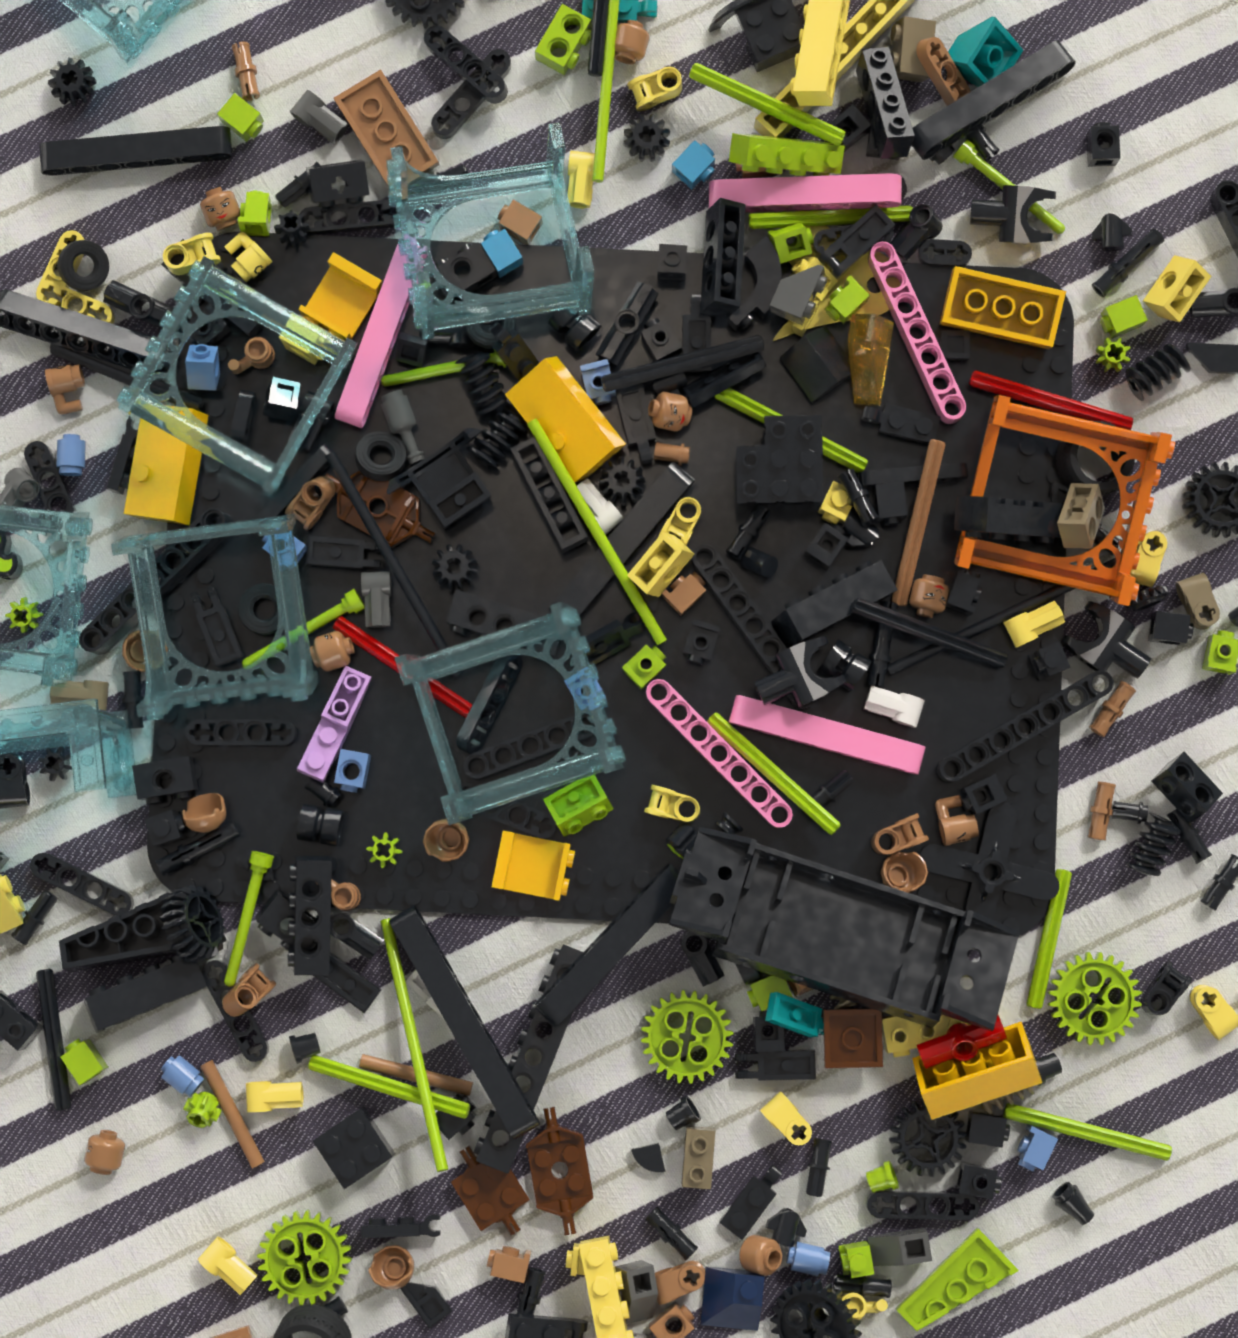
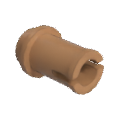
M656 442L654 460L677 462L679 466H682L683 463L688 464L690 447H685L684 443L678 446Z

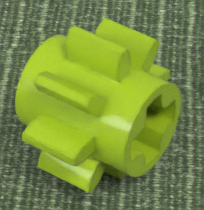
M1120 337L1116 342H1111L1109 338H1106L1104 340L1105 348L1098 346L1095 350L1100 354L1096 364L1102 363L1105 366L1104 372H1107L1110 368H1115L1117 372H1120L1122 370L1120 362L1128 364L1131 360L1125 356L1130 346L1124 347L1121 344ZM1110 351L1112 353L1117 352L1118 357L1116 359L1114 357L1109 358L1107 354Z
M23 597L20 600V605L15 601L9 603L13 609L10 613L5 614V617L10 618L12 621L10 628L18 626L21 627V632L25 633L28 631V625L34 629L39 627L36 620L38 617L43 616V613L38 612L36 608L38 602L30 604L27 597ZM23 610H27L28 612L26 614V620L21 619V616L23 615Z
M387 832L384 833L381 840L373 836L374 846L366 848L368 851H373L374 856L370 859V862H375L377 859L380 860L381 868H385L386 861L396 865L395 855L403 853L402 850L396 849L395 846L399 839L388 840L389 835ZM381 843L383 845L390 844L391 848L388 851L391 855L389 857L385 855L379 856L378 853L381 851L379 845Z
M208 1092L194 1093L192 1098L187 1099L183 1110L188 1112L186 1115L188 1122L198 1128L210 1127L213 1121L217 1122L222 1111L217 1108L219 1104L217 1098Z

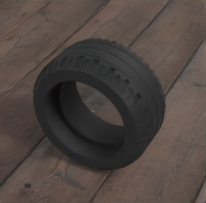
M1093 421V422L1102 423V424H1106V425H1110V426H1115V425H1113V424H1111V423H1107V422H1104V421ZM1061 441L1056 453V465L1059 470L1058 474L1066 486L1070 488L1071 483L1099 484L1102 496L1119 489L1113 471H1111L1110 476L1105 482H1097L1088 478L1078 464L1077 452L1079 445ZM1111 451L1112 459L1116 462L1119 457L1126 454V452L1120 451L1118 455L1116 452ZM1135 459L1127 460L1122 464L1120 472L1123 476H1130L1132 474Z
M304 1304L290 1310L281 1320L273 1338H293V1333L307 1331L315 1333L322 1338H352L349 1326L337 1312L319 1304Z

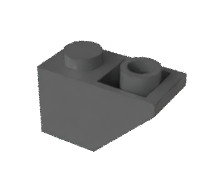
M816 265L781 279L770 303L771 313L803 325L805 318L810 319L816 303L813 302L817 292H823L828 278L825 277L824 266Z
M924 1227L867 1236L873 1266H904L932 1261L928 1232Z
M639 1260L615 1266L616 1272L621 1271L624 1289L620 1290L622 1301H627L630 1318L625 1319L626 1324L653 1318L658 1297L654 1265Z

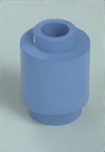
M64 434L63 439L57 440L56 467L59 468L60 475H82V469H85L86 441L80 440V435Z
M180 1055L176 1059L171 1056L160 1069L164 1072L161 1077L164 1081L182 1095L185 1093L189 1097L196 1092L204 1081V1078L200 1076L201 1072Z
M796 1242L795 1247H789L786 1263L791 1264L792 1271L814 1276L819 1274L826 1275L830 1261V1252L824 1251L823 1247Z

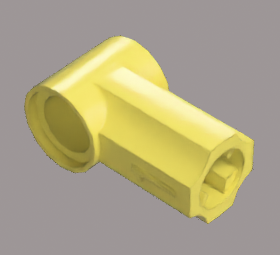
M570 151L567 206L579 209L590 208L593 193L592 177L595 153Z
M1053 601L1032 612H1024L1005 621L1004 625L1015 648H1018L1038 638V635L1065 623L1060 607Z
M271 1081L246 1083L247 1112L273 1111L276 1108L303 1107L304 1092L302 1082L271 1083Z
M216 1237L198 1258L199 1263L207 1271L215 1276L219 1275L239 1295L258 1276L236 1256L234 1248L221 1237Z

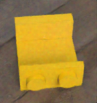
M333 252L327 261L330 266L306 307L301 305L298 310L303 319L317 327L319 325L326 329V335L339 343L343 339L350 344L378 298L383 283L379 278Z
M503 831L492 887L560 901L561 895H567L570 879L565 878L567 867L572 868L575 851L570 850L571 844Z

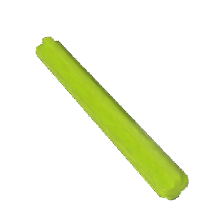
M1057 869L1055 872V876L1059 881V891L1050 900L1049 909L1046 913L1027 998V1006L1036 1009L1043 1007L1072 873L1064 869Z

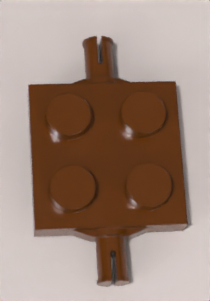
M470 1145L467 1146L465 1149L471 1158L467 1156L464 1149L459 1153H461L468 1167L463 1174L450 1182L480 1231L493 1223L502 1221L510 1236L514 1235L515 1232L510 1223L516 1232L520 1231L521 1228H519L512 1214L518 1207L530 1199L511 1169L509 1174L477 1162V1157L470 1148Z

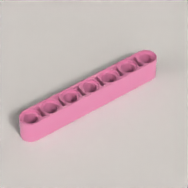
M891 173L718 179L709 182V208L719 198H724L746 204L745 212L867 209L874 207L876 204L879 208H893L901 206L902 176Z
M404 239L399 240L339 400L335 419L359 428H363L422 272L428 248Z
M878 242L873 245L869 253V267L937 415L941 416L940 420L942 422L954 424L961 419L966 411L965 400L894 247L888 242ZM884 252L889 260L884 263L878 262L874 254ZM895 277L900 281V286L898 288H891L886 283V279ZM907 302L912 307V312L902 313L898 309V304ZM913 327L920 328L923 331L924 337L915 339L910 335L909 330ZM926 352L933 354L935 363H924L921 355ZM935 378L944 379L947 383V388L938 390L933 385V380ZM948 403L955 404L958 407L959 413L954 416L949 415L945 411V405Z
M661 679L650 682L646 689V697L649 703L769 825L775 828H782L788 825L793 816L790 806L668 682ZM658 685L663 686L667 691V696L659 701L653 699L650 693L651 689ZM678 705L684 707L687 711L686 718L681 721L674 720L670 713L671 709ZM702 726L705 728L707 736L703 741H695L691 737L690 732L693 727ZM715 746L723 747L727 752L726 759L721 762L713 760L711 757L712 748ZM740 766L746 770L747 777L743 782H736L732 779L731 770L734 767ZM759 786L765 789L767 797L764 802L758 803L752 799L751 791L754 787ZM775 807L785 809L787 817L783 823L773 821L771 812Z
M736 695L729 723L916 775H919L926 748L916 743L771 703L764 705L760 700Z

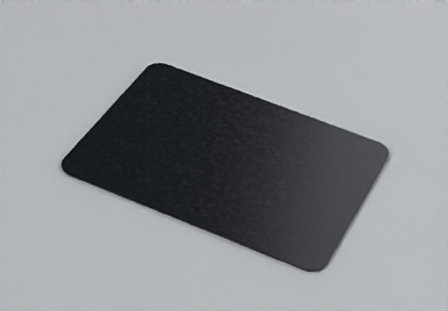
M240 232L224 233L214 237L212 240L216 255L220 256L221 263L227 267L225 273L232 279L236 275L240 276L231 265L237 261L236 258L246 249L241 246L231 255L224 246ZM269 233V236H249L273 261L255 278L252 277L246 282L249 285L247 291L254 296L259 293L271 303L269 308L273 315L255 336L266 339L275 351L273 363L265 369H257L251 366L239 374H234L229 369L228 363L230 360L235 359L239 361L246 357L245 346L251 338L216 311L231 330L213 345L218 346L220 377L217 389H188L185 360L191 343L184 336L188 333L186 328L179 335L176 387L202 397L204 405L200 412L209 415L190 525L205 511L215 508L231 516L234 526L232 532L162 599L160 635L163 636L168 645V655L162 666L158 668L152 762L184 756L193 757L199 791L191 792L192 797L174 800V795L163 797V802L149 804V817L170 810L178 811V814H182L183 810L187 812V802L190 799L208 793L220 794L224 798L227 812L226 819L220 827L233 821L240 833V837L193 860V864L189 866L185 864L163 876L155 860L178 850L177 846L181 844L185 846L210 832H195L187 828L184 831L186 838L160 847L152 845L148 833L147 852L151 867L161 883L172 892L180 887L201 886L204 892L209 891L210 898L216 899V902L244 903L251 874L243 867L240 858L251 856L252 851H258L263 853L269 852L270 855L274 856L272 868L275 880H262L256 904H265L276 889L289 897V892H294L295 881H290L289 870L290 864H295V856H330L332 860V880L338 884L352 883L359 889L361 900L356 907L358 909L404 911L415 905L420 912L613 921L667 864L671 863L679 871L683 859L668 848L666 838L684 822L644 812L651 798V785L676 791V793L696 799L700 806V815L689 824L694 827L697 833L699 827L724 832L715 822L717 820L721 821L723 814L727 813L743 828L742 832L738 831L735 835L757 840L758 844L883 884L881 868L883 862L891 854L880 855L873 850L871 839L874 833L918 813L921 829L924 835L928 836L929 840L908 849L904 848L900 852H916L920 854L921 850L930 844L944 846L939 830V818L935 802L947 797L964 795L963 788L996 774L1008 799L1003 803L1010 804L1017 814L1007 862L1047 871L1055 875L1060 722L960 780L951 783L941 780L937 774V766L945 757L1061 691L1062 672L1039 681L1028 655L1059 641L1063 648L1061 641L1063 639L1064 623L1038 635V638L1018 648H1015L1004 623L970 638L972 641L1006 653L1008 659L1003 668L995 667L947 649L891 676L886 669L884 688L882 689L897 694L913 695L925 700L916 728L892 721L890 717L864 709L871 687L866 685L870 665L852 692L841 685L824 697L817 699L808 709L796 708L787 696L771 702L774 705L925 746L919 775L731 724L810 796L821 788V784L824 786L841 771H848L853 777L854 783L835 798L836 802L833 803L832 801L824 807L827 812L840 822L839 829L830 835L737 752L792 809L793 816L788 825L782 828H775L769 825L649 703L646 697V689L649 683L641 690L622 670V667L646 644L650 648L655 645L666 656L663 660L666 667L650 682L656 679L668 682L706 722L714 713H718L729 723L736 695L761 701L754 682L770 675V672L706 584L703 586L706 589V593L682 616L667 603L662 594L659 596L657 609L652 615L667 640L657 645L644 624L645 631L629 638L631 645L590 667L606 698L602 700L604 705L591 713L587 709L581 712L564 680L581 671L568 646L616 619L622 624L628 614L632 612L638 614L617 576L611 580L571 628L565 624L555 658L549 657L548 661L540 660L531 656L532 651L523 648L520 653L515 652L522 657V667L480 750L579 713H588L594 717L597 726L595 734L587 740L483 779H472L465 773L464 761L471 754L459 749L456 744L458 733L466 718L353 643L354 653L350 654L351 660L347 666L371 676V681L341 749L371 755L365 789L358 788L357 793L340 790L341 784L334 783L339 760L338 755L324 781L333 788H339V792L342 794L338 803L332 808L344 811L339 844L337 847L321 844L317 838L313 842L297 840V827L303 804L319 806L322 812L327 808H331L330 806L325 807L322 800L304 789L310 777L297 772V767L344 669L342 667L327 672L321 667L317 668L311 656L310 646H313L316 637L336 631L333 629V625L338 618L250 669L242 667L243 659L342 602L341 599L345 597L344 594L354 588L365 605V598L362 596L361 573L390 571L392 578V596H390L391 627L366 628L365 609L358 613L352 612L349 614L346 612L341 617H344L473 705L497 656L506 649L504 648L505 643L495 640L494 644L478 640V634L469 631L466 636L450 631L451 626L447 625L446 619L455 591L458 588L457 583H454L453 590L451 592L447 591L448 581L439 586L437 581L441 576H432L431 571L440 568L431 564L432 559L441 561L436 551L440 549L446 555L448 553L446 549L447 544H451L453 552H456L458 544L463 545L462 554L468 549L473 551L472 556L468 560L478 559L479 563L470 568L478 570L479 574L478 576L468 575L473 581V585H468L464 580L462 582L463 592L563 623L548 609L600 547L559 480L588 536L587 542L562 553L511 450L506 448L502 449L506 456L505 459L495 457L499 465L497 468L488 465L487 468L467 451L466 448L468 446L477 449L474 439L460 449L468 464L478 474L492 496L446 529L443 528L412 482L403 487L402 489L419 497L420 523L423 527L436 534L434 538L431 537L433 539L431 543L418 536H411L392 550L463 673L454 678L387 563L386 569L365 567L364 569L307 565L306 552L295 568L290 570L262 548L265 545L262 541L265 534H262L252 525L254 520L321 446L328 444L337 452V456L348 475L351 476L359 471L355 462V451L359 441L365 435L372 432L383 431L393 434L389 429L380 406L382 404L381 397L390 392L402 390L403 395H407L417 424L412 428V434L418 450L424 451L425 454L423 455L425 458L446 445L466 428H480L481 430L491 431L488 422L494 421L499 423L495 415L497 412L506 414L503 406L514 413L528 430L527 433L517 432L521 440L517 442L511 439L512 447L534 437L527 422L509 399L497 409L483 415H477V412L483 408L482 405L473 406L472 404L478 398V395H468V392L474 386L473 384L464 385L463 382L469 377V374L460 375L459 372L387 387L383 386L380 382L363 428L335 419L339 400L376 301L350 344L343 339L341 343L336 342L326 335V329L318 325L319 328L323 329L329 342L327 345L330 347L325 358L322 361L318 359L316 365L284 347L279 339L281 332L293 313L303 318L298 309L301 305L306 307L330 268L327 261L333 252L379 278L383 283L400 239L305 235L306 242L301 241L295 247H292L287 242L280 243V234ZM404 239L428 248V253L383 376L421 368L395 360L400 333L404 332L419 337L420 317L450 318L452 315H466L469 308L477 300L485 297H496L504 300L513 309L516 316L515 331L519 333L537 360L541 362L545 358L557 356L585 391L580 366L601 361L596 356V352L613 325L616 314L621 311L637 281L652 287L659 295L618 366L609 365L610 372L614 373L654 362L641 337V332L645 330L644 325L655 318H659L660 322L667 319L673 333L682 346L683 314H691V295H701L704 253L687 252L685 281L657 279L659 251L515 244L523 257L524 264L501 278L499 276L464 298L449 305L432 278L430 271L434 269L433 266L438 261L444 258L450 260L458 255L457 251L468 243L474 245L476 242ZM743 255L740 306L752 295L756 288L753 271L744 262L745 255ZM788 261L781 263V279L789 277L793 272V266ZM901 262L940 346L942 330H961L939 325L951 272L954 267ZM970 265L962 267L1062 290L1051 278L1031 269ZM460 266L455 271L458 277H465L470 273V269L466 266ZM198 269L191 273L194 276H198L204 269ZM870 278L867 282L868 290L872 293H879L880 289L875 278ZM217 282L213 287V292L221 293L224 291L226 282ZM182 284L181 311L188 314L187 321L189 322L202 312L208 304ZM1066 294L1054 345L1049 350L970 332V359L968 361L946 360L965 400L966 411L961 419L954 424H946L940 420L936 440L945 442L941 464L967 463L969 478L958 481L936 482L906 606L898 605L896 612L951 633H956L1058 585L970 564L968 570L981 575L978 586L982 588L977 603H971V606L976 607L971 616L945 607L944 612L934 613L933 618H927L917 615V609L913 608L909 603L914 581L922 578L924 574L943 578L945 580L944 584L950 589L958 571L964 572L967 569L959 567L954 563L961 531L954 530L957 496H970L994 396L999 395L971 386L970 378L972 373L977 370L1069 399L1072 398L1074 316ZM570 298H574L584 308V315L590 314L601 325L597 334L579 351H575L565 341V334L559 335L548 324L551 316ZM239 299L235 303V310L245 309L248 304L247 299ZM907 302L898 304V309L902 313L912 312V307ZM890 310L872 318L850 320L844 324L836 322L826 325L858 372L813 403L810 402L780 360V356L802 337L794 333L773 341L779 330L789 321L788 319L775 315L770 311L763 320L755 312L756 318L745 329L740 326L734 331L728 324V318L722 319L711 316V347L755 335H761L764 341V350L758 353L764 359L767 367L731 386V389L783 416L822 415V436L867 459L868 464L864 471L924 466L929 444L878 433L880 424L861 420L865 406L883 411L885 404L937 415ZM486 313L480 319L502 321L495 313ZM626 318L619 325L624 330H630L635 326L633 320ZM204 324L202 327H200L199 331H207L208 324ZM825 325L806 329L804 335L811 333ZM913 327L909 330L910 335L915 339L924 337L923 331L920 328ZM659 333L655 336V339L658 342H663L666 337L664 334ZM428 343L425 362L422 368L456 361L476 352L487 351L494 353V350L474 345L471 348L452 347L448 343ZM926 352L921 355L924 363H935L933 354ZM733 359L711 364V371ZM494 364L495 367L491 372L499 374L498 380L494 383H502L504 388L499 393H507L518 382L507 367L504 368L503 365L498 366ZM684 372L688 384L709 373ZM272 377L301 383L297 409L290 421L262 415L266 389ZM596 378L593 381L596 387L602 386L601 378ZM935 378L933 380V385L938 390L947 388V383L944 379ZM651 381L632 385L643 384L648 407L652 399L655 400L658 396L651 388ZM681 387L678 390L680 392V395L684 396L681 391L683 387ZM241 390L256 392V403L246 444L230 441L232 421ZM308 391L335 402L333 413L327 424L322 426L311 451L304 450L288 442L291 431L300 415L299 408ZM616 396L611 397L612 401L609 403L596 405L626 443L609 460H613L615 465L618 466L619 457H624V465H628L629 460L634 459L635 464L632 469L634 470L642 466L643 472L638 476L646 477V483L637 484L644 489V493L638 494L633 492L637 498L635 502H632L629 496H626V504L621 505L620 497L617 496L616 501L612 503L623 518L628 515L672 463L670 461L654 460L656 442L678 446L684 443L685 447H690L688 464L683 463L680 467L691 475L695 481L681 499L685 497L696 499L701 506V515L687 547L693 552L697 545L705 543L712 545L774 631L775 629L771 621L785 610L784 604L797 597L801 601L809 598V591L820 585H823L825 589L832 586L834 578L844 573H847L848 576L857 573L855 568L869 560L872 565L882 560L894 584L896 583L919 484L904 485L908 515L905 519H901V524L885 526L884 521H876L879 536L870 547L854 548L845 544L827 570L804 555L824 523L829 526L831 525L822 519V514L818 513L823 502L737 503L736 446L765 445V426L762 422L721 402L714 396L698 406L692 407L689 424L683 426L679 431L661 429L653 425L656 440L649 442L653 462L642 465L638 446L629 447ZM1010 399V403L1058 413L1016 399ZM948 403L945 405V411L949 415L954 416L959 413L958 407L955 404ZM1000 427L983 497L1051 502L1050 488L1052 482L1057 481L1065 485L1062 481L1063 479L1058 474L1059 470L1056 465V453L1061 441ZM399 433L393 434L397 438H399L404 445L401 435ZM481 433L476 437L484 440ZM376 448L369 454L370 459L379 465L387 464L392 458L389 451L384 448ZM823 455L824 499L832 482L835 481L842 484L838 476L844 471L846 474H849L847 471L849 470L848 467ZM405 461V466L400 474L412 468L416 464L409 465L408 461ZM608 461L588 477L600 494L606 486L599 485L598 479L607 478L600 473L601 468H606L611 471ZM330 465L320 475L325 476L328 473L338 479ZM621 475V478L619 476L615 478L619 487H623V484L625 486L629 484L625 475ZM315 485L316 493L322 496L321 489ZM867 488L870 495L868 499L875 510L873 488ZM336 492L323 510L320 519L309 531L303 529L304 525L292 515L287 516L286 514L272 527L276 530L280 525L307 547L308 536L361 539L366 542L375 543L369 534L338 519V494ZM612 492L603 496L606 501L610 499ZM376 499L370 504V511L373 514H381L386 508L385 502L380 499ZM685 504L680 510L681 515L687 519L694 517L697 512L696 508L691 504ZM756 504L767 508L771 515L758 532V539L756 541L753 540L749 547L756 548L777 558V571L768 578L741 567V560L735 559L726 552V549L729 548L739 532V525L745 523ZM676 505L624 567L640 559L658 538ZM852 506L844 524L838 522L837 525L843 528L852 514L856 512L854 506ZM217 517L213 521L214 530L221 526V517ZM167 523L166 549L189 527L188 525ZM616 527L612 529L608 534H606L607 538L616 529ZM984 532L982 538H976L1049 556L1066 557V548L1063 547L1061 538H1054V543L1037 542V536H1031L1030 541L1013 540V535L1007 534L1006 540L989 539L990 533ZM845 533L844 536L849 539L850 536ZM200 536L193 540V549H197L201 545ZM281 540L277 544L279 550H283L287 546L285 540ZM828 540L823 541L822 547L825 550L832 549V543ZM365 550L364 560H382L386 562L381 552ZM701 551L696 555V559L700 564L707 565L712 561V556L707 551ZM180 556L174 558L172 562L173 569L178 568L181 564ZM691 559L665 589L669 593L673 591L670 586L681 575L686 578L694 571L698 574L692 565ZM454 561L449 564L451 569L449 573L453 574V571L456 574L461 571L459 567L461 562L457 561V564ZM717 574L713 577V583L716 587L723 588L729 584V580L724 574ZM262 583L271 584L281 589L287 596L290 604V615L286 624L279 631L268 635L256 634L246 628L238 612L239 601L244 592L250 587ZM211 585L214 586L221 604L224 605L244 655L243 658L219 668L214 663L195 615L197 612L190 596L191 593L197 592L202 599L204 610L213 608L212 601L207 594V587ZM893 594L881 601H889V604H892ZM1065 594L1031 609L1027 613L1055 601L1064 615ZM733 597L729 601V605L733 610L740 611L744 609L745 602L741 597ZM267 598L259 599L253 608L254 615L260 620L271 618L275 612L273 601ZM481 611L474 612L470 617L471 624L475 626L483 624L486 615ZM853 613L846 620L835 626H828L826 630L809 639L812 640L826 636L829 644L819 648L812 655L810 666L813 673L820 678H830L818 669L838 639L852 648V654L860 653L868 659L869 654L873 651L877 621ZM693 619L721 627L711 661H704L703 665L688 661V655L683 654ZM753 619L746 623L747 631L752 634H757L762 630L761 623L758 620ZM502 620L497 625V631L501 634H508L513 628V623L509 620ZM530 628L524 633V639L529 643L536 642L540 637V632L535 628ZM893 628L889 651L890 663L933 643ZM704 638L696 639L698 647L703 648L706 646L707 642ZM805 638V639H804L803 641H801L800 643L805 642V641H809V640H808L807 638ZM768 642L763 645V652L768 657H774L778 654V647L774 643ZM841 658L837 666L844 670L848 662ZM644 659L640 665L643 669H649L652 663L650 660ZM658 685L651 689V696L655 700H663L667 696V691L663 686ZM584 686L581 689V693L583 696H590L592 689L589 686ZM678 705L671 709L670 713L674 720L681 721L686 718L687 711L684 707ZM1045 705L1043 715L1046 719L1053 720L1056 716V710L1051 705ZM585 718L578 720L575 726L577 732L581 734L590 732L592 729L591 721ZM197 719H283L292 722L296 726L297 738L292 744L286 746H199L187 740L185 729L188 723ZM1021 719L1018 723L1021 733L1029 734L1031 732L1032 726L1028 720ZM211 724L212 730L201 729V725H197V729L192 730V735L197 737V741L200 740L202 735H211V741H215L213 733L215 724ZM227 724L221 727L219 732L221 739L228 741L234 737L235 729L233 726ZM272 724L267 725L269 729L267 741H272L271 735L281 736L282 741L286 740L287 735H291V730H288L286 725H282L281 730H271ZM252 725L248 729V737L251 740L257 741L262 738L263 729L260 725ZM695 726L690 732L691 737L695 741H703L707 736V732L702 726ZM553 729L549 734V740L553 744H560L565 739V732L562 729ZM997 733L994 736L993 742L996 747L1003 749L1007 745V738L1005 735ZM530 738L524 741L522 747L526 754H534L538 750L539 745L535 739ZM715 746L712 748L711 757L713 760L721 762L726 759L727 752L723 747ZM972 747L970 749L969 758L971 761L979 763L982 760L983 754L979 748ZM505 748L500 749L496 753V760L499 764H507L512 758L510 750ZM479 758L472 760L469 765V769L473 774H480L485 768L484 761ZM948 761L944 766V771L947 776L955 777L958 773V767L954 762ZM350 764L345 769V775L349 780L356 779L359 776L360 769L357 764ZM740 766L734 767L731 770L732 779L736 782H743L747 777L746 770ZM593 772L613 810L603 819L594 820L585 825L578 833L569 834L565 837L557 826L554 835L546 839L571 844L570 850L575 851L572 868L567 867L565 878L570 879L567 895H561L559 901L493 888L492 882L502 832L508 831L531 837L536 836L459 807L453 802L451 796L454 786L461 782L471 783L551 815L543 799ZM165 773L160 777L159 783L163 789L169 788L172 784V777L169 773ZM758 786L752 789L751 797L755 802L761 803L765 801L767 793L764 788ZM465 787L463 791L458 790L457 795L460 796L461 803H464L466 799L474 801L475 804L472 808L478 809V802L484 794L483 792L478 791V797L469 793L470 788ZM978 791L976 799L980 802L984 801L985 793ZM662 795L660 796L657 808L660 806ZM488 797L483 802V809L487 813H495L499 809V801L494 797ZM691 802L682 803L679 807L681 816L688 818L694 815L695 805ZM963 804L960 807L948 809L950 817L973 814L972 810L967 812ZM516 807L511 810L509 817L514 824H520L525 820L526 813L522 808ZM775 807L771 812V817L776 823H783L786 820L787 813L782 807ZM990 808L974 815L978 825V837L971 838L970 841L951 844L945 847L978 854ZM531 812L530 821L525 826L526 829L531 830V824L540 828V834H544L546 830L551 831L552 826L548 824V818H544L543 821L535 820L534 817L537 813ZM451 818L465 826L470 840L467 851L459 859L442 862L438 858L429 856L426 853L423 839L426 830L436 820ZM387 832L389 835L388 840L399 839L395 846L396 849L402 850L403 853L395 855L396 865L386 861L385 868H381L380 860L377 859L375 862H370V859L374 856L373 851H368L366 848L374 846L373 836L381 840L384 833ZM883 834L879 838V845L882 849L888 850L892 846V839L887 834ZM381 843L379 845L381 849L378 853L379 856L385 855L389 857L391 855L388 851L391 848L390 844L383 845ZM988 864L984 868V875L988 880L992 881L998 875V869L993 864ZM928 872L925 883L911 894L965 911L971 882ZM731 873L727 876L725 880L731 878ZM310 880L303 884L302 890L305 893H313L318 885L315 881ZM1000 890L993 920L1019 931V935H1022L1042 920L1049 909L1050 900H1039ZM714 894L709 899L710 904L714 907H720L723 904V899L720 895ZM675 904L656 923L669 924Z

